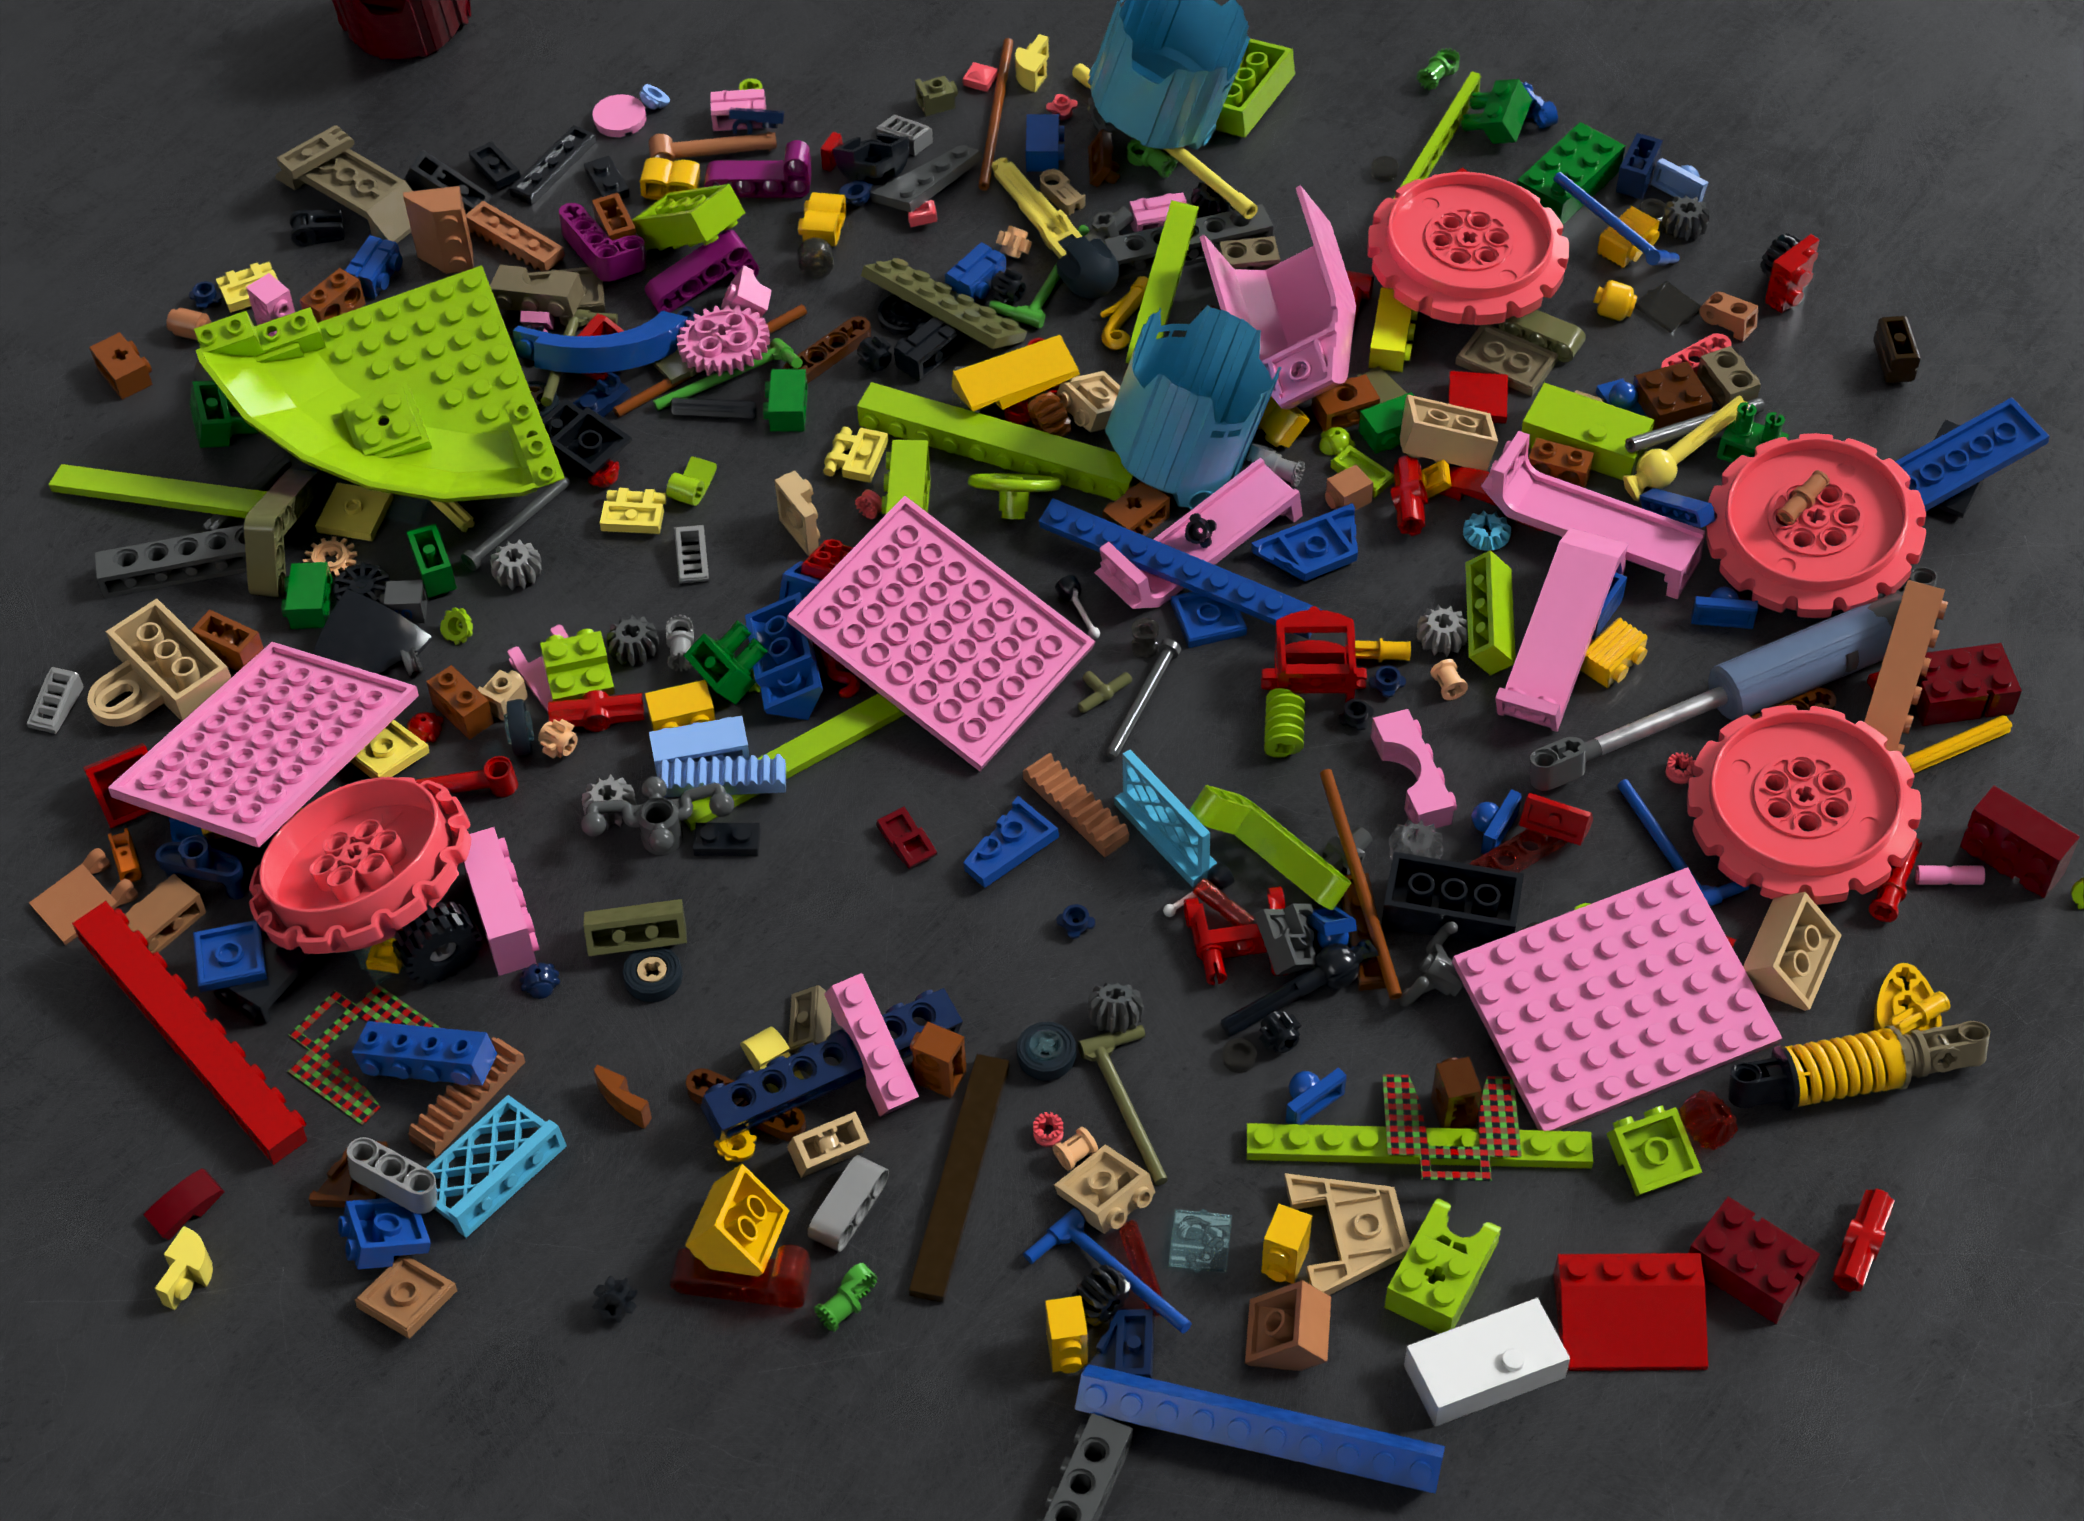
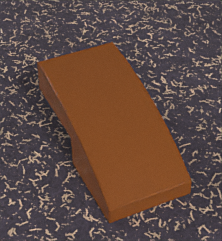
M596 1065L593 1070L597 1086L603 1097L622 1116L645 1129L652 1119L648 1101L629 1093L626 1077Z

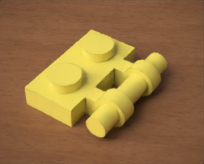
M258 262L249 265L250 268L238 272L232 270L226 272L225 276L216 278V283L221 290L230 313L251 306L246 289L248 285L268 273L278 280L270 262L260 265Z
M842 427L840 433H837L833 439L832 444L834 447L832 451L826 455L823 473L827 476H833L836 470L842 468L844 478L871 483L887 446L888 433L860 428L857 436L852 435V430L849 427ZM851 449L849 454H843L844 451Z
M629 488L607 490V501H604L600 519L601 531L660 534L664 515L663 505L667 503L666 493L656 492L655 489H645V492L629 491Z

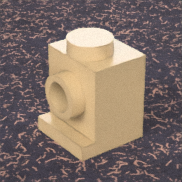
M499 669L483 688L479 687L477 689L489 700L492 716L504 722L507 721V701L523 699L525 701L528 698L523 677L513 670L506 673Z

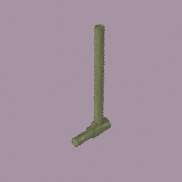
M577 309L574 317L560 315V323L566 326L563 335L575 336L577 328L587 325L597 313L590 312V310ZM599 313L608 317L616 325L618 324V314ZM550 371L541 398L542 405L550 406L552 404L562 372Z
M1138 1025L1135 1029H1127L1126 1033L1119 1031L1111 1034V1032L1078 1041V1050L1082 1059L1092 1062L1097 1061L1155 1185H1163L1168 1181V1178L1109 1057L1116 1046L1145 1038L1143 1026Z

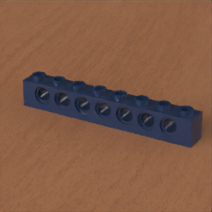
M944 988L935 992L927 990L919 994L915 1001L906 1005L903 1003L895 1004L886 1011V1014L882 1015L888 1030L898 1035V1038L893 1039L902 1059L913 1055L910 1050L911 1041L918 1031L922 1032L925 1025L916 1024L913 1018H923L926 1022H931L957 1034L963 1023ZM844 1029L837 1030L830 1034L824 1042L817 1045L814 1042L808 1043L799 1048L795 1055L786 1059L784 1056H779L757 1072L751 1069L740 1074L736 1081L724 1086L723 1083H719L709 1088L703 1096L701 1109L718 1142H722L865 1077L863 1063L858 1051L853 1046L855 1044L849 1034ZM833 1057L839 1062V1065H828L824 1058ZM797 1070L804 1071L809 1075V1078L799 1079L793 1072ZM773 1084L779 1089V1092L769 1093L763 1086ZM738 1097L744 1098L749 1105L739 1107L732 1100Z

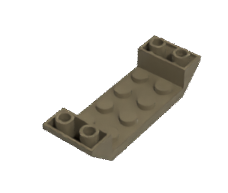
M351 149L344 151L295 180L283 170L275 175L278 181L294 190L306 183L368 219L372 236L379 237L383 241L386 239L398 243L411 233L403 192H411L412 189L401 178Z

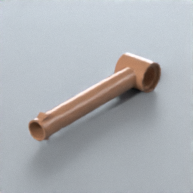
M769 131L756 135L674 143L670 136L656 134L648 142L650 158H664L672 162L679 158L767 149L770 151L777 148L775 132Z

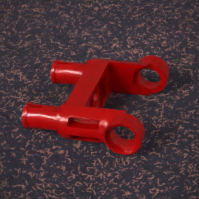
M1281 886L1267 888L1269 909L1285 908L1284 893ZM1198 897L1184 899L1186 924L1188 928L1191 927L1196 954L1204 963L1208 984L1215 985V975L1217 976L1218 985L1227 980L1223 958L1267 952L1258 924L1208 930L1203 903H1199ZM1271 963L1272 974L1274 976H1280L1275 974L1274 968Z

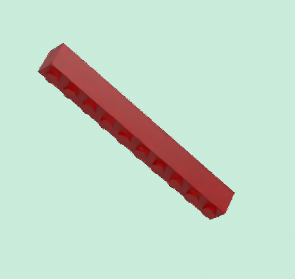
M104 901L73 922L72 925L78 940L273 1165L307 1141L304 1127L307 1124L300 1113L295 1109L292 1112L289 1111L284 1105L287 1103L286 1099L279 1089L275 1086L271 1089L264 1082L266 1077L262 1070L255 1063L251 1066L244 1059L247 1056L241 1046L236 1041L230 1043L226 1039L225 1035L227 1033L221 1023L216 1018L210 1020L205 1015L207 1010L197 996L191 998L185 992L188 990L187 986L178 974L170 975L166 970L168 968L166 961L157 951L153 954L147 948L149 944L138 929L133 932L128 927L130 922L120 908L114 910L107 901Z

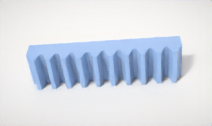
M776 754L774 759H770L768 755H763L761 760H758L755 755H751L749 760L738 756L736 761H733L729 756H726L724 761L713 757L711 762H707L704 757H700L698 762H694L692 758H687L685 763H682L678 758H675L673 763L662 759L661 763L658 764V777L663 779L667 785V792L664 797H681L689 789L711 783L723 785L726 792L730 795L786 792V762L780 754Z

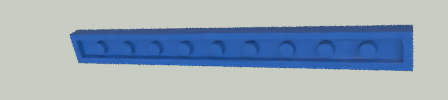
M1052 498L1039 519L1040 528L1100 552L1099 548L1109 541L1138 569L1275 626L1277 619L1291 613L1309 610L1313 606ZM1294 633L1308 640L1312 633Z

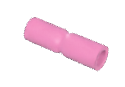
M1917 865L1915 868V882L1917 885H1947L1949 883L1953 885H1983L1985 882V869L1983 865H1954L1952 867L1945 865Z

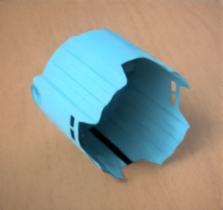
M1124 0L1117 1L1096 61L1089 73L1088 83L1091 85V95L1097 111L1107 124H1113L1117 129L1130 137L1140 140V143L1146 147L1172 149L1187 145L1197 150L1201 146H1205L1216 129L1217 119L1250 41V38L1247 36L1248 22L1245 19L1244 10L1236 0H1229L1222 6L1214 0H1125L1124 5L1120 8V4Z
M1209 305L1190 324H1167L1161 326V307L1159 312L1149 316L1146 324H1143L1105 428V433L1109 437L1114 450L1120 456L1122 465L1131 475L1148 486L1171 493L1178 507H1189L1191 510L1240 473L1281 370V367H1278L1275 377L1271 380L1268 370L1259 359L1261 330H1256L1247 321L1227 311L1211 308ZM1174 330L1187 331L1185 337H1172ZM1170 331L1168 337L1156 339L1158 332Z

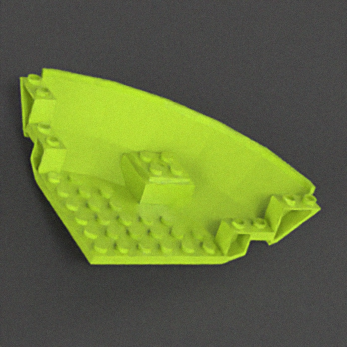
M482 265L321 322H317L311 307L257 326L253 325L247 311H243L194 329L200 348L195 351L201 366L243 420L301 462L369 490L438 502L525 496L536 492L538 488L565 479ZM277 331L276 335L268 336L270 332ZM388 418L389 423L381 426L379 425V420Z

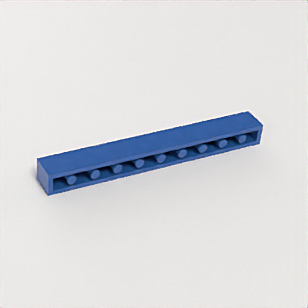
M1090 1364L1087 1365L1081 1374L1075 1410L1086 1413H1094L1099 1416L1436 1494L1445 1446Z

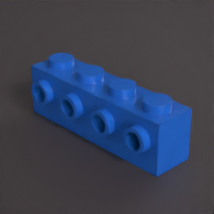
M367 1021L352 1051L362 1072L370 1076L383 1075L400 1079L412 1078L429 1082L442 1081L459 1085L471 1084L483 1086L498 1054L487 1032Z

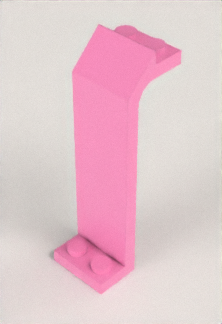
M1518 431L1512 441H1507L1502 455L1498 460L1494 461L1489 475L1481 485V488L1506 517L1561 537L1570 528L1629 543L1625 554L1626 560L1664 573V582L1668 583L1666 596L1674 599L1679 598L1701 560L1705 536L1704 530L1537 471L1528 459L1530 434Z
M1260 457L1153 540L1215 565L1277 516L1286 515L1293 522L1301 518L1303 513L1300 492L1296 488L1293 490L1267 467L1264 460ZM1198 513L1201 515V518L1206 520L1212 519L1216 523L1217 528L1212 532L1211 536L1212 544L1207 548L1201 547L1200 544L1191 543L1185 538V528L1190 522L1189 518L1192 514ZM1109 541L1099 548L1102 562H1100L1101 567L1094 573L1132 609L1159 608L1170 600L1171 596H1175L1184 589V587L1138 569Z
M1570 528L1559 541L1505 689L1499 687L1495 697L1498 715L1504 716L1505 714L1549 727L1552 731L1558 732L1616 572L1624 574L1626 568L1625 554L1629 543Z

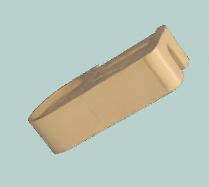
M1049 169L1041 173V192L1066 215L1073 214L1076 208L1080 210L1085 207V194L1081 195L1071 186L1070 180L1061 171ZM1050 180H1055L1059 182L1056 185L1046 184V182Z

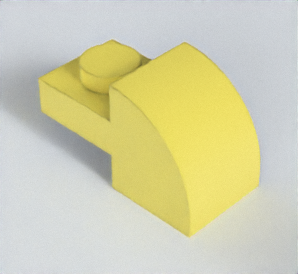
M1039 34L1034 42L1027 46V49L1020 47L1016 49V79L1023 88L1029 91L1036 92L1047 77L1049 37Z
M772 1026L740 1043L755 1072L765 1068L771 1060L779 1056H784L785 1059L791 1056L788 1052L790 1049L788 1044ZM800 1070L793 1072L797 1078L804 1079ZM766 1084L771 1093L779 1092L775 1085Z
M183 1226L164 1253L170 1268L155 1287L162 1304L173 1310L177 1308L182 1300H185L190 1295L194 1282L207 1287L213 1272L212 1261L202 1239L196 1232Z

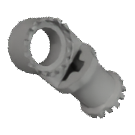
M1251 444L1246 460L1254 463V461L1261 457L1265 465L1282 480L1291 482L1292 486L1298 487L1302 480L1300 476H1303L1302 473L1305 470V462L1299 461L1296 463L1282 458V455L1276 453L1274 449Z
M675 615L673 619L671 617L666 622V644L670 648L667 664L671 669L675 668V671H678V669L680 671L682 669L687 671L692 665L683 655L694 644L693 623L685 615L684 617L682 615H679V617ZM676 627H685L688 629V632L672 631Z

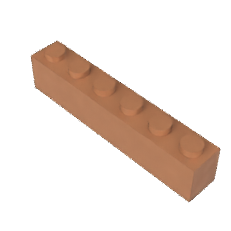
M1907 580L1864 721L1888 739L1886 750L1900 751L1902 754L1905 745L1899 744L1902 733L1909 734L1914 717L1908 715L1911 704L1917 706L1922 687L1916 686L1919 675L1926 677L1931 661L1925 655L1928 647H1935L1940 631L1934 629L1936 619L1943 620L1948 605L1947 601L1942 600L1945 592L1944 589L1912 580Z

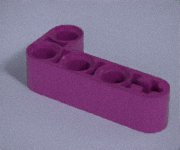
M799 140L789 142L785 148L784 161H712L706 167L704 187L730 184L737 198L804 197L810 192L812 173L809 146Z
M568 203L559 208L562 236L597 278L602 281H614L641 272L646 268L647 261L643 238L630 235L612 241L580 204Z
M726 230L718 234L719 238L708 245L703 244L646 284L645 293L659 313L661 311H674L730 272L736 276L743 266L754 270L755 278L757 277L759 266L735 231Z

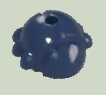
M853 181L843 185L839 192L840 195H845L846 204L860 207L869 200L872 184L866 183V181Z
M534 963L522 970L523 975L519 979L520 983H522L521 990L527 991V993H530V996L537 999L546 998L552 994L553 988L560 984V980L557 978L559 972L554 969L555 967L551 963Z

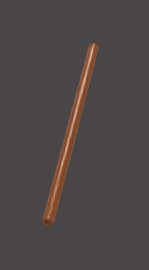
M1005 38L1002 45L978 185L981 190L989 189L991 166L995 156L1014 43L1011 38Z
M801 304L766 323L769 328V334L806 315L807 310L805 306ZM689 376L674 384H671L670 380L666 378L613 407V412L619 418L694 376Z
M1325 769L1320 772L1322 784L1372 944L1379 954L1376 957L1389 998L1395 1000L1402 996L1401 988L1332 770Z

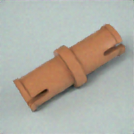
M1816 470L1802 486L1796 487L1792 492V497L1778 510V517L1781 521L1792 525L1805 509L1811 508L1816 502L1815 498L1830 484L1828 476L1822 471Z

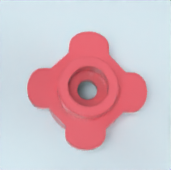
M1057 94L1051 103H1047L1046 109L1052 112V114H1059V120H1066L1072 116L1073 109L1078 107V102L1074 99L1070 100L1069 97L1063 94Z

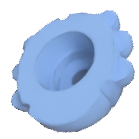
M646 84L641 89V102L650 109L664 108L670 102V98L657 87Z

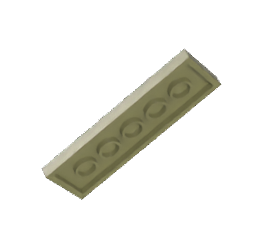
M893 258L885 262L877 261L874 264L864 265L862 277L992 349L1024 342L1027 331L1018 327L1016 321L996 315L994 309L976 304L972 297L954 292L950 285L934 281L928 273L914 270L902 259Z

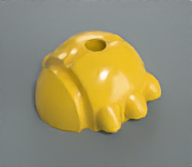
M746 1130L722 1142L716 1140L714 1141V1146L718 1149V1155L723 1156L727 1162H743L750 1159L754 1154L756 1136L750 1135L749 1130Z

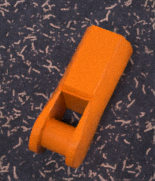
M125 828L123 833L116 835L109 833L108 838L120 880L128 879L131 882L140 880L142 872L129 829Z

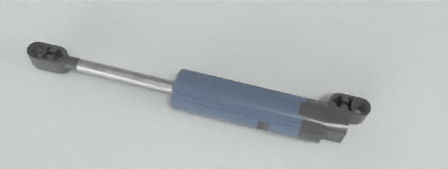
M1917 567L1911 569V575L1908 580L1936 587L1937 574L1931 568ZM1907 581L1894 594H1883L1882 598L1874 602L1853 608L1715 665L1709 673V691L1589 741L1584 742L1577 737H1566L1536 749L1530 755V784L1535 789L1541 791L1554 789L1583 776L1586 772V762L1717 708L1722 715L1731 721L1743 715L1751 716L1761 712L1764 708L1773 707L1882 661ZM1936 619L1934 629H1937L1938 619Z

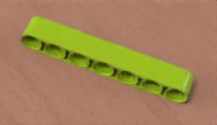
M1171 200L1126 357L1127 364L1130 362L1143 324H1146L1150 315L1159 312L1160 307L1161 326L1167 325L1196 223L1198 206ZM1165 331L1158 332L1156 339L1163 338Z

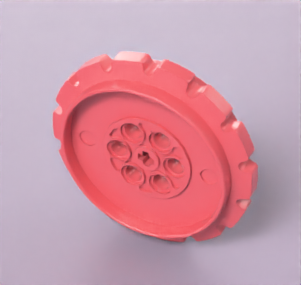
M1451 172L1432 175V177L1424 180H1414L1398 188L1395 193V199H1384L1375 211L1372 225L1369 227L1367 255L1373 259L1372 271L1384 288H1393L1394 298L1410 309L1426 314L1433 319L1449 323L1491 325L1503 323L1505 319L1513 316L1521 318L1541 307L1543 297H1553L1563 282L1569 258L1568 239L1562 236L1563 225L1551 208H1543L1540 204V198L1530 191L1505 179L1488 174Z
M1800 434L1799 439L1788 441L1785 437H1780L1755 447L1754 457L1741 455L1722 473V486H1714L1708 503H1712L1716 521L1706 525V540L1711 557L1713 559H1721L1719 571L1723 577L1739 592L1751 590L1753 592L1752 601H1758L1759 605L1779 613L1784 612L1785 609L1797 611L1798 617L1830 618L1832 611L1843 610L1846 612L1878 600V594H1894L1905 584L1911 575L1912 566L1910 564H1918L1923 552L1926 529L1922 526L1925 524L1926 511L1919 491L1909 490L1910 476L1891 458L1885 460L1878 458L1877 449L1850 438L1845 441L1836 440L1830 434ZM1819 470L1825 473L1830 479V484L1815 498V504L1811 508L1805 509L1795 520L1794 524L1788 525L1781 521L1778 517V510L1792 497L1793 490L1798 486H1802L1814 471Z
M1783 705L1762 709L1760 718L1757 719L1743 715L1720 729L1719 742L1710 740L1705 744L1694 762L1693 775L1696 777L1689 779L1687 813L1691 817H1696L1693 822L1692 832L1706 856L1715 855L1720 857L1718 869L1728 878L1742 887L1754 884L1761 888L1760 894L1770 899L1806 892L1816 905L1846 901L1849 890H1856L1862 895L1866 894L1889 879L1892 870L1891 866L1901 867L1904 864L1917 836V833L1912 829H1917L1921 820V795L1918 790L1911 789L1915 775L1900 751L1886 750L1888 739L1863 721H1858L1854 724L1845 719L1844 713L1828 708L1811 706L1808 711L1797 710L1795 705Z
M379 777L353 782L334 789L303 807L272 838L264 852L261 864L255 868L249 886V890L253 895V898L249 901L251 913L261 930L266 932L270 940L287 950H293L300 946L306 954L339 953L360 950L395 937L397 931H403L404 926L428 909L427 906L430 905L433 909L458 877L459 864L466 861L471 846V836L467 831L470 827L468 816L457 797H452L446 787L430 780L418 784L411 777Z

